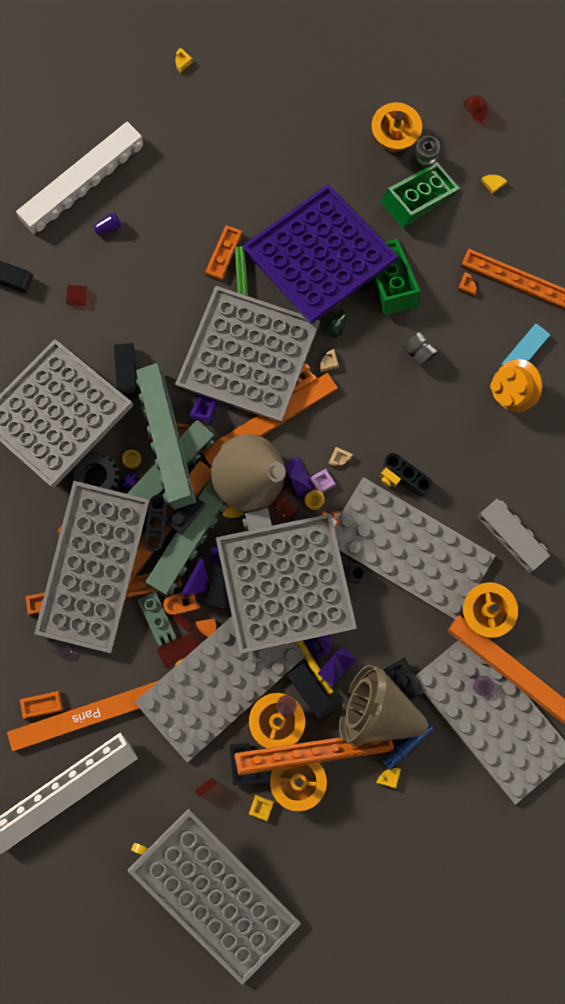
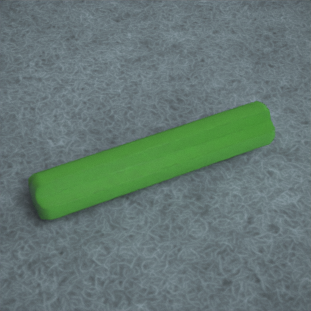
M240 246L235 248L237 289L239 294L248 296L245 250Z

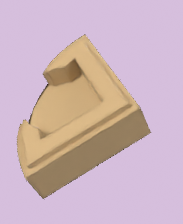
M335 349L328 351L322 358L320 372L339 368Z
M336 447L328 465L334 467L345 465L350 461L353 454Z

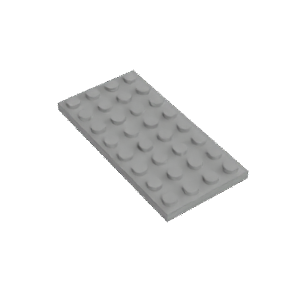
M364 477L338 518L340 521L335 528L339 552L453 620L457 616L462 615L463 604L467 594L480 584L496 556Z
M73 481L34 634L112 653L149 509V499Z
M230 617L136 700L135 703L182 758L189 762L305 656L295 643L240 654L233 618Z
M460 641L455 642L416 675L424 690V695L513 804L516 805L565 763V740L531 699Z
M189 808L128 869V873L241 985L257 971L301 924Z

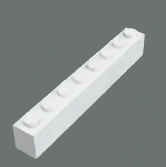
M128 121L19 208L16 211L19 220L33 235L37 231L43 230L48 222L55 220L64 209L70 208L75 200L83 197L91 187L98 185L102 178L110 175L118 165L125 163L133 153H137L143 146L142 136Z
M121 733L117 734L0 816V854L10 849L138 758L133 748Z

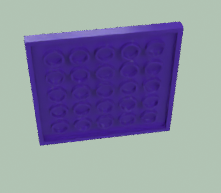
M329 184L242 246L245 253L310 325L398 260V256Z

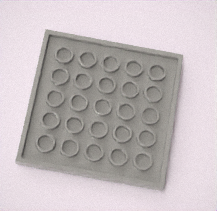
M215 286L175 386L282 423L320 325V320H316L310 325L299 313Z
M54 339L0 394V442L50 487L54 488L131 409L133 403Z
M331 514L216 537L240 654L357 629Z

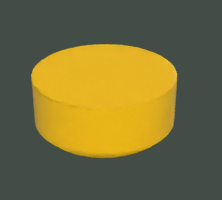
M131 449L123 454L122 462L126 468L136 469L141 465L142 458L138 451Z
M312 490L305 496V504L312 510L321 508L325 502L323 493L318 490Z
M134 843L131 850L143 855L149 848Z

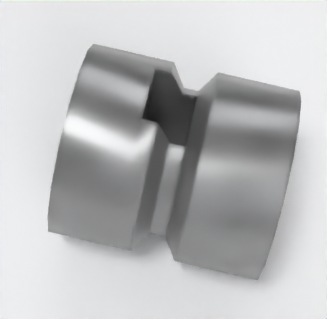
M423 136L418 140L413 158L417 167L425 169L436 163L440 144L435 137Z
M422 332L414 335L403 347L409 356H414L413 360L420 368L425 366L438 353V350L432 343H427L428 339Z

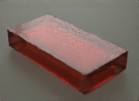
M189 633L158 648L157 652L164 667H167L184 659L198 647L193 633Z

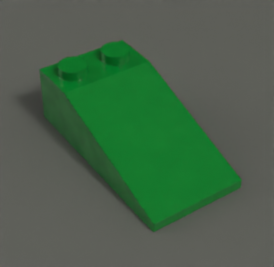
M437 162L389 187L380 203L403 229L459 191L460 188Z
M398 239L385 242L398 256V260L372 279L384 315L419 307L421 291Z

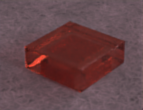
M68 285L66 303L68 305L85 306L87 286Z
M179 613L172 618L187 633L191 631L193 626Z
M210 778L196 789L195 792L201 797L216 785V782L213 778Z

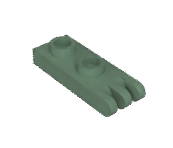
M156 592L139 599L138 602L159 648L163 647V643L160 640L164 638L166 644L170 643L168 639L170 634L173 641L178 640Z

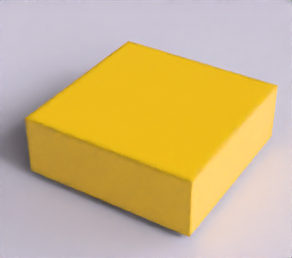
M255 795L249 815L268 821L274 801Z

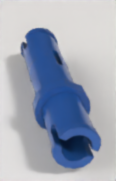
M428 723L427 731L418 737L406 738L400 745H396L394 750L382 762L391 770L402 758L405 759L407 754L427 735L434 731L433 727H430Z

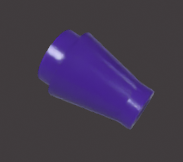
M109 213L93 225L97 235L117 231L119 227H122L116 213Z

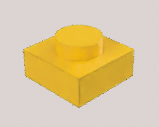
M385 468L380 474L381 482L389 488H395L401 480L388 468Z

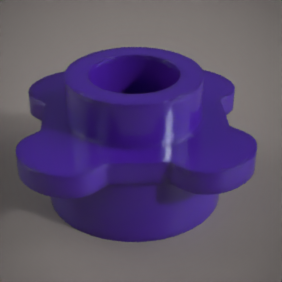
M129 473L121 480L123 482L121 487H125L127 491L139 481L136 478L137 474L131 475Z

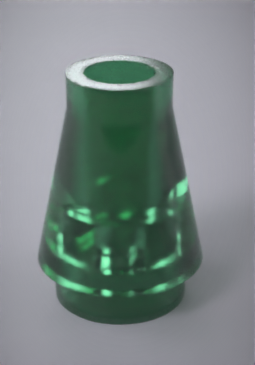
M340 310L326 324V333L333 338L341 336L349 314L344 310Z

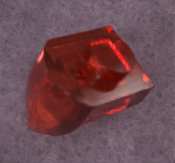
M472 95L469 99L463 100L464 108L472 114L473 119L477 123L482 124L488 113V103L480 95Z
M290 487L280 492L272 503L277 509L281 510L280 513L282 515L294 518L299 507L285 499L290 490Z

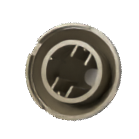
M246 434L229 439L220 447L221 449L212 463L211 477L217 495L223 502H226L235 510L252 512L266 508L278 497L284 483L286 470L279 451L270 441L257 435Z
M367 665L358 672L347 691L351 694L348 705L343 704L341 708L339 732L343 741L352 745L418 737L427 731L428 723L424 715L383 669Z

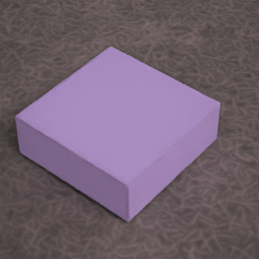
M327 469L310 477L314 488L322 493L336 485Z

